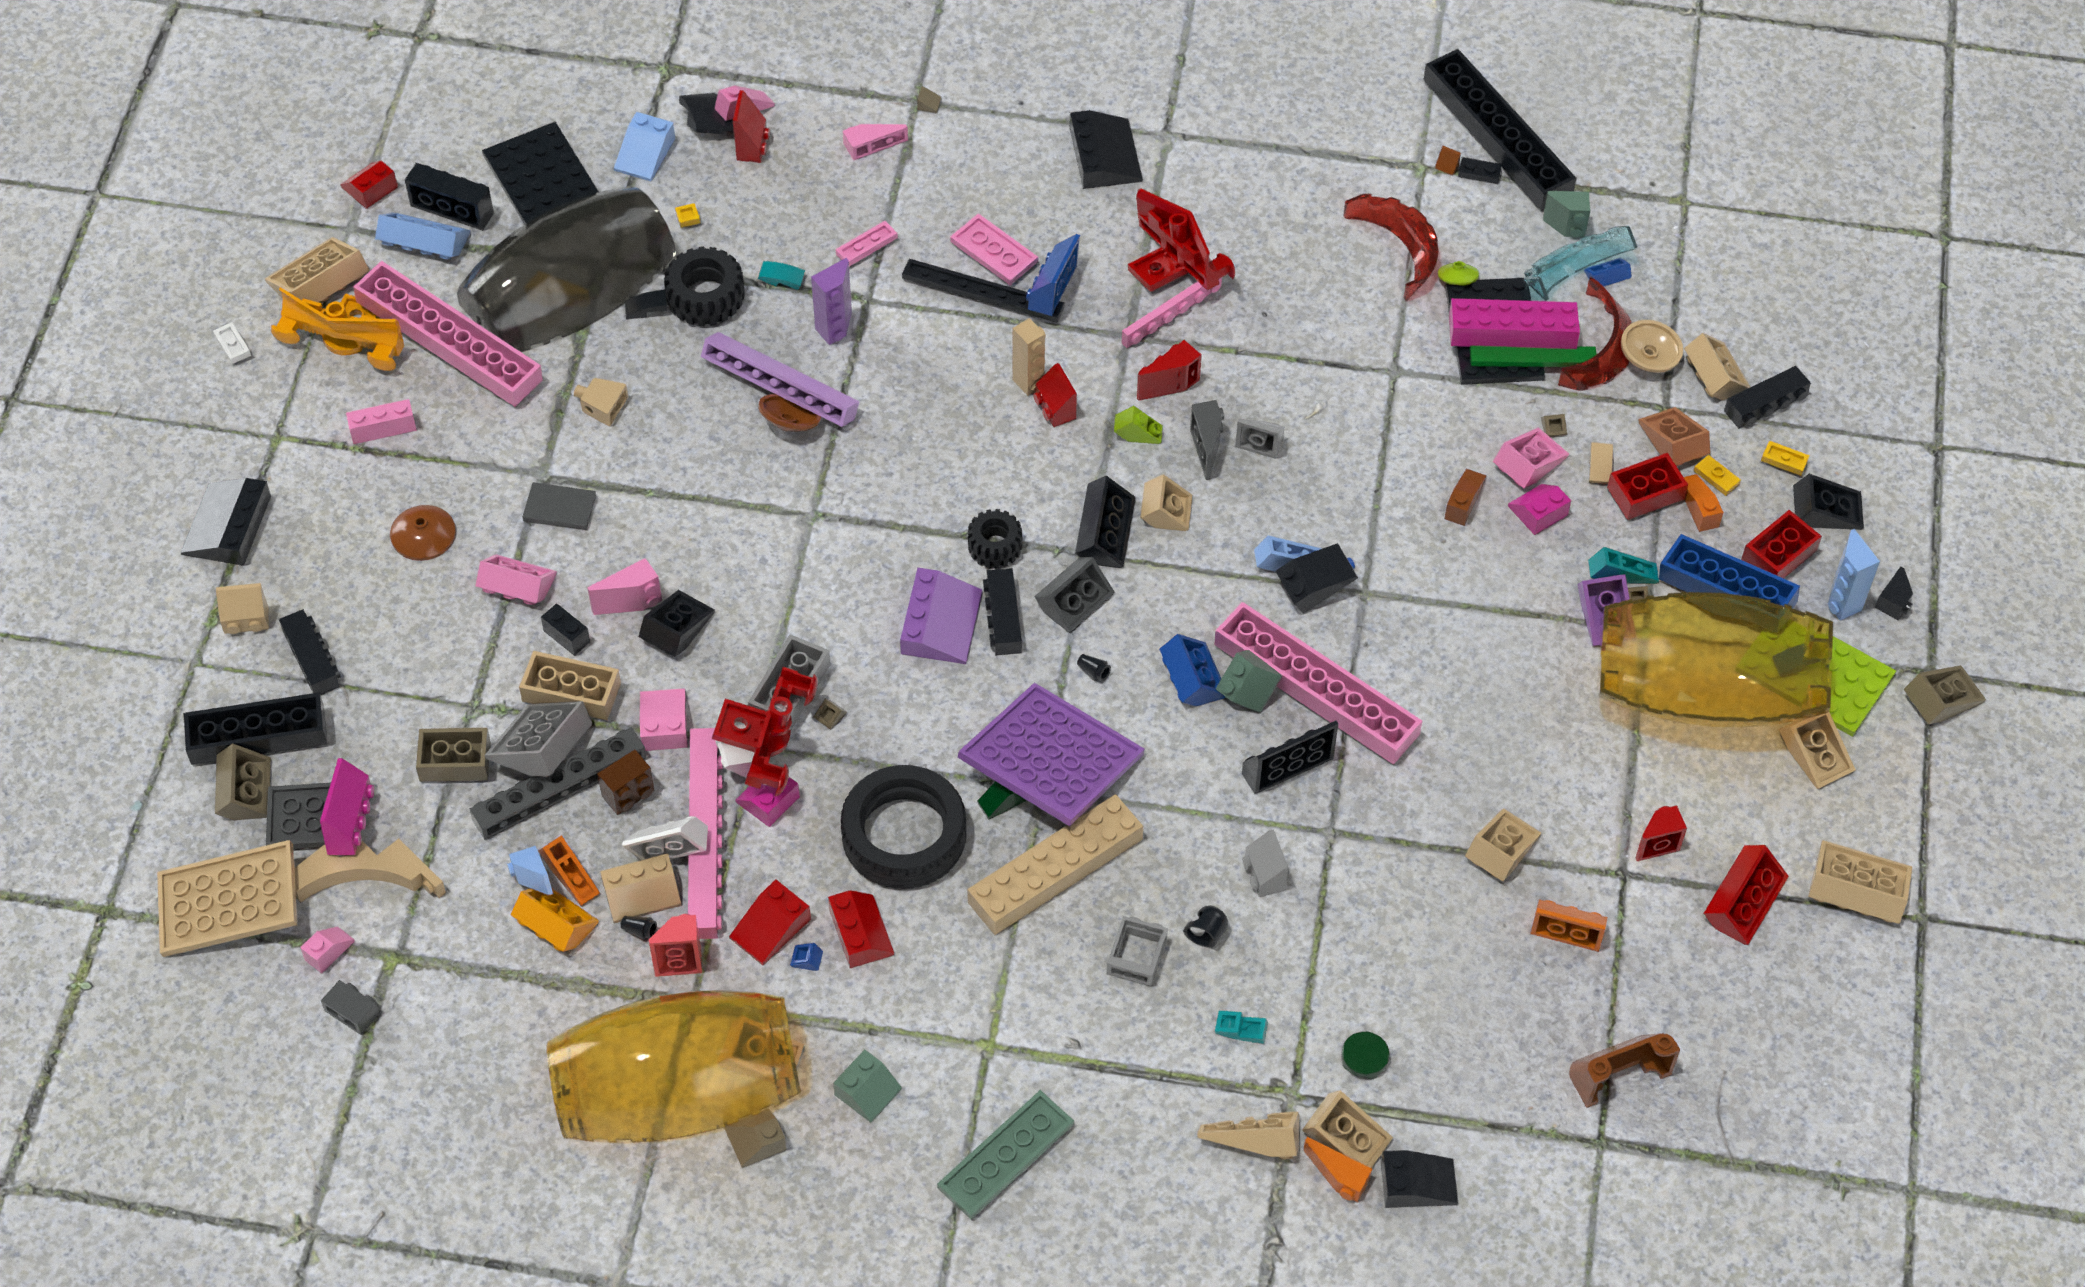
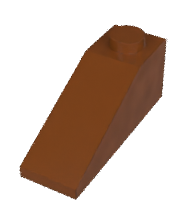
M1466 468L1447 503L1445 520L1465 526L1487 475Z

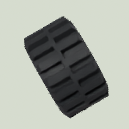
M989 509L986 510V513H978V518L974 517L972 523H969L968 550L973 560L977 559L978 564H985L987 568H990V566L999 568L1000 565L1006 567L1008 562H1015V557H1019L1020 550H1022V528L1019 520L1016 521L1014 515L1009 516L1008 511L1000 512V509H995V511ZM990 536H1000L1004 539L1001 541L993 542L987 540L986 538Z

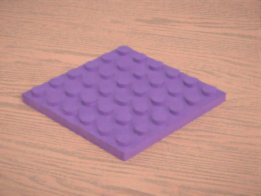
M1034 682L960 749L957 758L1066 825L1071 826L1143 756L1145 748Z

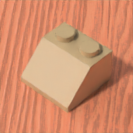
M1162 474L1145 482L1140 518L1154 528L1187 531L1189 530L1192 494Z
M261 583L216 587L219 618L224 634H237L247 631L258 632L269 629V607Z

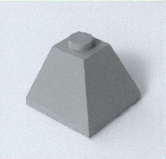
M1239 419L1235 447L1276 459L1284 440L1285 427L1266 421Z

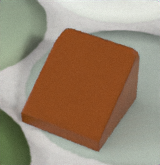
M1442 146L1435 168L1449 175H1454L1459 167L1461 153Z

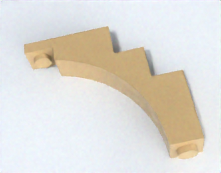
M399 838L378 855L363 841L360 846H357L355 855H344L341 858L338 855H327L326 846L323 845L294 868L296 899L300 903L331 886L360 880L394 883L414 892L423 886L429 894L433 892L438 898L446 893L443 881Z

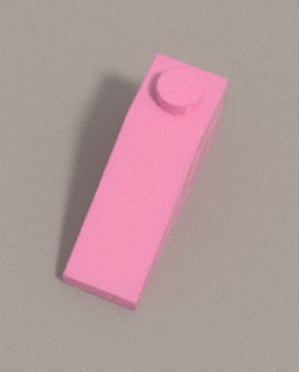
M734 85L718 91L715 110L726 121L733 119L739 90L745 91L759 111L774 107L775 103L763 91Z
M860 124L843 130V144L853 161L908 141V127L906 124Z

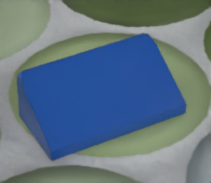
M1622 258L1584 269L1586 276L1595 289L1632 277L1630 263Z

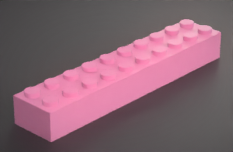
M383 261L378 263L353 286L357 303L381 319H397L402 333L514 407L543 380L540 364Z
M1244 602L1216 629L1215 646L1233 658L1237 652L1246 650L1253 652L1283 675L1277 685L1278 688L1330 723L1337 720L1339 729L1393 765L1420 735L1421 719Z

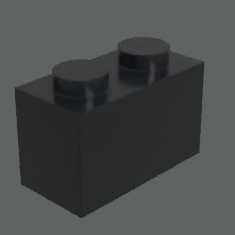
M557 603L541 616L543 631L574 656L590 643L588 628Z

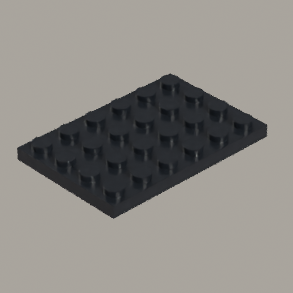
M556 121L482 150L483 157L532 238L606 208V202Z
M1527 277L1481 279L1467 285H1453L1445 282L1449 312L1451 298L1531 301ZM1455 346L1461 385L1544 381L1545 379L1544 367L1471 366L1470 347Z

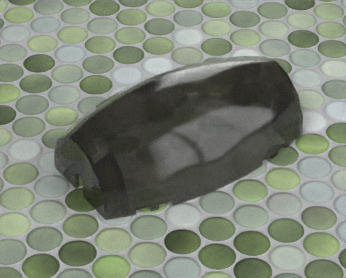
M629 186L583 196L557 206L532 219L495 246L473 268L458 287V303L474 322L481 325L482 320L486 330L518 351L531 350L532 345L541 342L543 345L550 343V339L560 335L562 338L571 335L604 318L625 304V300L638 294L639 288L645 283L649 284L653 281V276L658 271L661 272L676 255L674 241L669 227L657 206L639 188Z

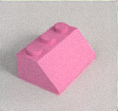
M496 554L480 561L476 587L483 588L482 591L493 594L498 592L503 594L504 598L523 599V602L526 604L536 605V603L545 599L557 571Z

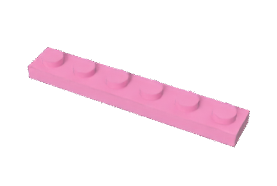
M1222 278L1219 279V285L1209 290H1206L1197 281L1122 330V344L1126 348L1133 344H1138L1148 334H1153L1159 327L1165 323H1170L1180 313H1185L1191 306L1200 303L1212 292H1217L1221 287Z

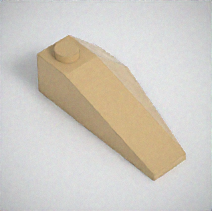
M1299 1112L1267 1114V1119L1255 1120L1253 1116L1246 1117L1245 1120L1240 1121L1238 1124H1234L1230 1120L1203 1124L1200 1126L1197 1136L1200 1139L1270 1157L1290 1159L1297 1155L1299 1149Z

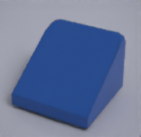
M815 943L795 945L790 966L818 971L823 950Z

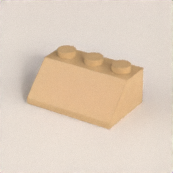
M1702 333L1684 348L1688 354L1687 360L1691 365L1695 366L1697 370L1696 375L1706 385L1705 391L1710 397H1716L1723 401L1750 388L1749 383L1724 342Z
M668 853L600 871L613 923L621 922L624 916L641 917L682 906Z

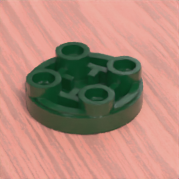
M1367 1031L1354 1033L1343 1044L1341 1052L1342 1066L1355 1076L1370 1080L1375 1079L1387 1067L1389 1061L1388 1045L1383 1038L1375 1033Z

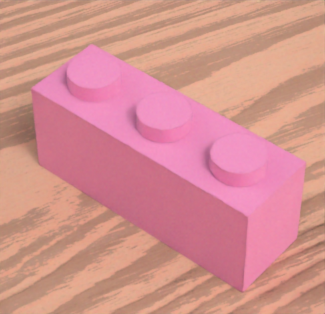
M409 399L346 413L353 444L417 431Z

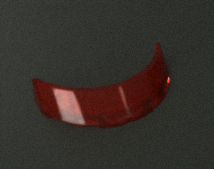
M1361 194L1346 200L1343 214L1345 219L1362 220L1379 225L1396 235L1409 250L1414 262L1415 275L1414 280L1405 285L1404 299L1407 301L1423 285L1435 269L1439 251L1438 239L1433 226L1427 222V218L1413 206L1408 207L1400 203L1401 200L1394 197L1382 198L1374 197L1372 194Z
M1592 277L1589 278L1586 295L1599 298L1604 302L1605 311L1614 315V328L1608 343L1597 355L1583 363L1562 368L1558 385L1577 391L1588 390V387L1609 383L1614 380L1616 375L1624 371L1630 363L1622 351L1621 337L1625 329L1632 324V321L1615 298Z

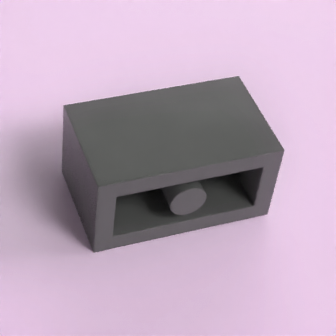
M338 980L321 1000L325 1012L360 1035L379 1015L376 1006L377 1002L369 995H362L353 984H345L341 980Z

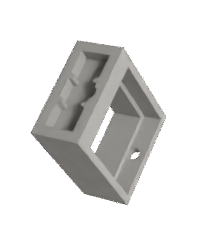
M1123 916L1107 962V975L1152 987L1167 941L1168 928L1158 923L1143 922L1136 917ZM1126 933L1158 942L1150 967L1118 958Z

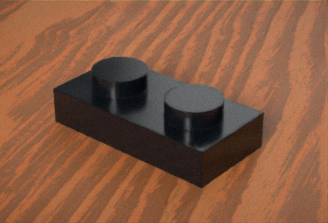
M1462 157L1458 177L1498 184L1502 164Z

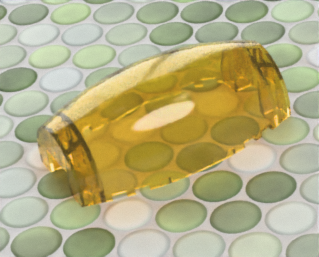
M734 990L689 991L661 995L600 1013L574 1025L547 1041L549 1076L556 1114L563 1138L591 1142L594 1139L608 1140L610 1143H617V1140H631L634 1143L688 1137L726 1127L739 1122L738 1119L751 1114L755 1116L761 1113L760 1110L772 1105L776 1107L801 1093L784 996Z

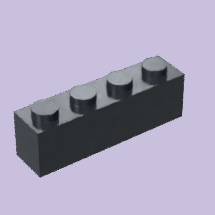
M1797 366L1791 367L1727 398L1724 412L1738 429L1745 425L1749 426L1762 417L1770 416L1780 408L1785 409L1791 403L1806 398L1811 382Z
M1013 568L986 570L987 579H983V591L988 592V597H985L986 611L990 610L991 615L987 616L988 629L993 631V634H989L990 647L995 648V656L1022 653V639Z
M304 609L280 618L279 622L283 634L312 693L320 692V695L339 688L338 678L341 677L336 665L331 666L330 661H333L329 650L322 647L324 641L320 632L315 633L314 631L316 625L312 616L307 617Z

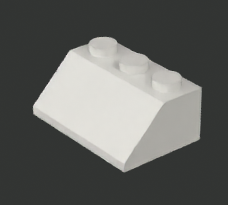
M689 816L683 820L670 821L663 825L650 826L647 829L637 831L623 841L622 846L641 860L667 853L671 860L706 851L708 826L699 818Z

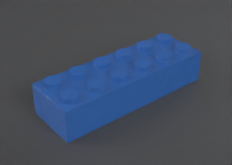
M1680 534L1660 563L1659 580L1776 632L1779 631L1798 602L1800 585L1683 534Z

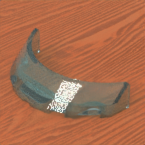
M1617 226L1609 228L1604 233L1588 235L1576 243L1567 244L1532 264L1533 268L1524 272V280L1541 298L1547 301L1549 300V292L1571 275L1595 263L1636 249L1638 246L1630 226Z

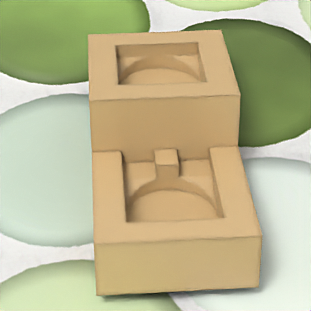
M1591 442L1589 461L1590 483L1608 484L1610 473H1612L1613 444Z

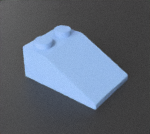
M636 112L627 128L614 171L652 181L675 140L674 123Z

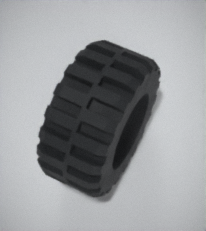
M704 246L698 247L695 250L691 248L686 253L677 255L676 260L673 259L669 263V267L666 268L664 286L667 305L670 307L671 312L677 315V318L680 320H686L688 324L692 325L696 323L698 326H705V324L712 326L716 325L719 321L722 323L728 320L729 316L732 317L741 308L745 297L743 272L736 259L732 255H728L726 251L721 249L718 251L715 247L707 249ZM704 280L715 281L721 284L718 288L709 292H696L689 289L692 284Z

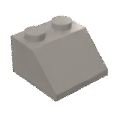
M1272 829L1247 846L1245 857L1242 858L1245 870H1249L1251 874V887L1253 890H1257L1259 897L1286 890L1288 865L1275 831Z

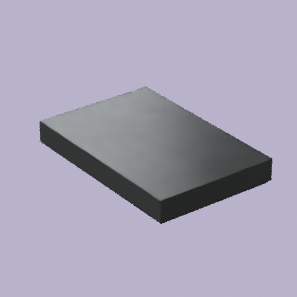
M533 482L522 516L523 521L587 530L596 498V491Z

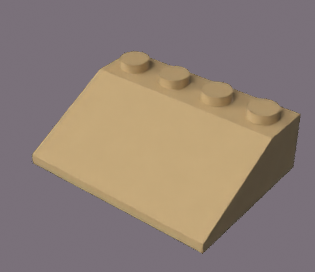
M332 237L266 277L265 281L281 298L280 287L300 300L304 298L319 303L328 300L333 293L344 290L349 283L360 280L370 270L360 250Z
M1822 840L1808 897L1818 902L1834 904L1842 909L1858 911L1865 916L1871 915L1881 918L1886 922L1900 924L1908 901L1912 866Z

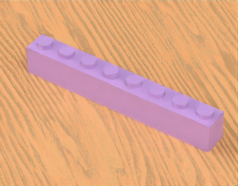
M720 332L705 338L701 353L702 358L841 427L855 420L860 401Z

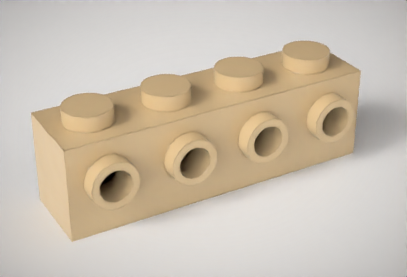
M1030 318L1012 328V380L1027 396L1035 392L1036 383L1045 375L1046 334Z

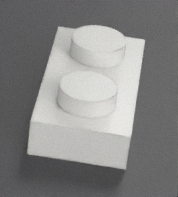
M232 322L213 331L215 338L231 364L251 356L250 350Z

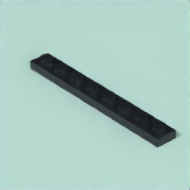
M910 258L902 272V279L1056 323H1058L1065 307V302L1059 301L1052 316L1028 310L1029 301L1026 300V291Z

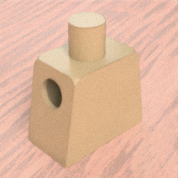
M594 378L588 387L577 385L574 390V397L581 399V408L585 414L607 426H611L628 398L627 385Z

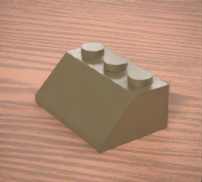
M231 744L217 754L215 814L231 820L267 818L271 757L235 744Z

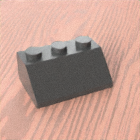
M1079 557L1034 597L1049 618L1067 632H1071L1115 592L1093 557Z

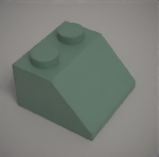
M1548 191L1543 221L1564 237H1585L1591 211L1589 192Z
M1250 650L1237 652L1216 690L1234 703L1257 712H1262L1283 675Z
M865 1049L833 1082L834 1095L870 1123L902 1090L901 1085L883 1062Z

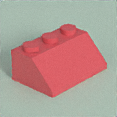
M681 914L671 917L649 939L655 977L702 973L701 944L696 915Z

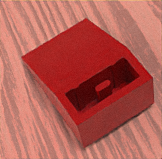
M1185 340L1173 345L1168 352L1158 356L1153 363L1139 371L1137 400L1184 392L1200 380L1202 354Z

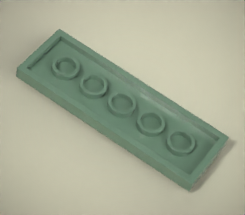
M1039 1090L937 1183V1188L970 1219H973L1074 1126V1120L1045 1093Z

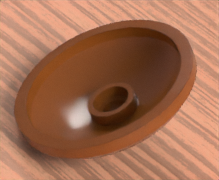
M777 394L763 396L758 404L761 415L772 425L783 431H807L818 426L821 420V416Z
M418 505L403 511L394 520L390 529V539L394 549L403 557L416 561L430 560L442 555L451 547L456 536L455 523L450 514L442 508L433 505Z

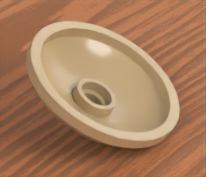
M1636 321L1625 329L1621 337V348L1626 358L1633 365L1645 371L1656 373L1669 371L1678 365L1683 355V344L1678 334L1669 326L1658 321Z

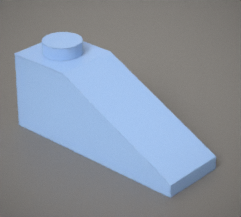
M1268 535L1254 549L1256 565L1258 568L1276 572L1277 569L1291 560L1322 548Z
M536 846L509 854L511 863L507 864L511 877L516 876L518 884L547 895L553 894L548 874Z

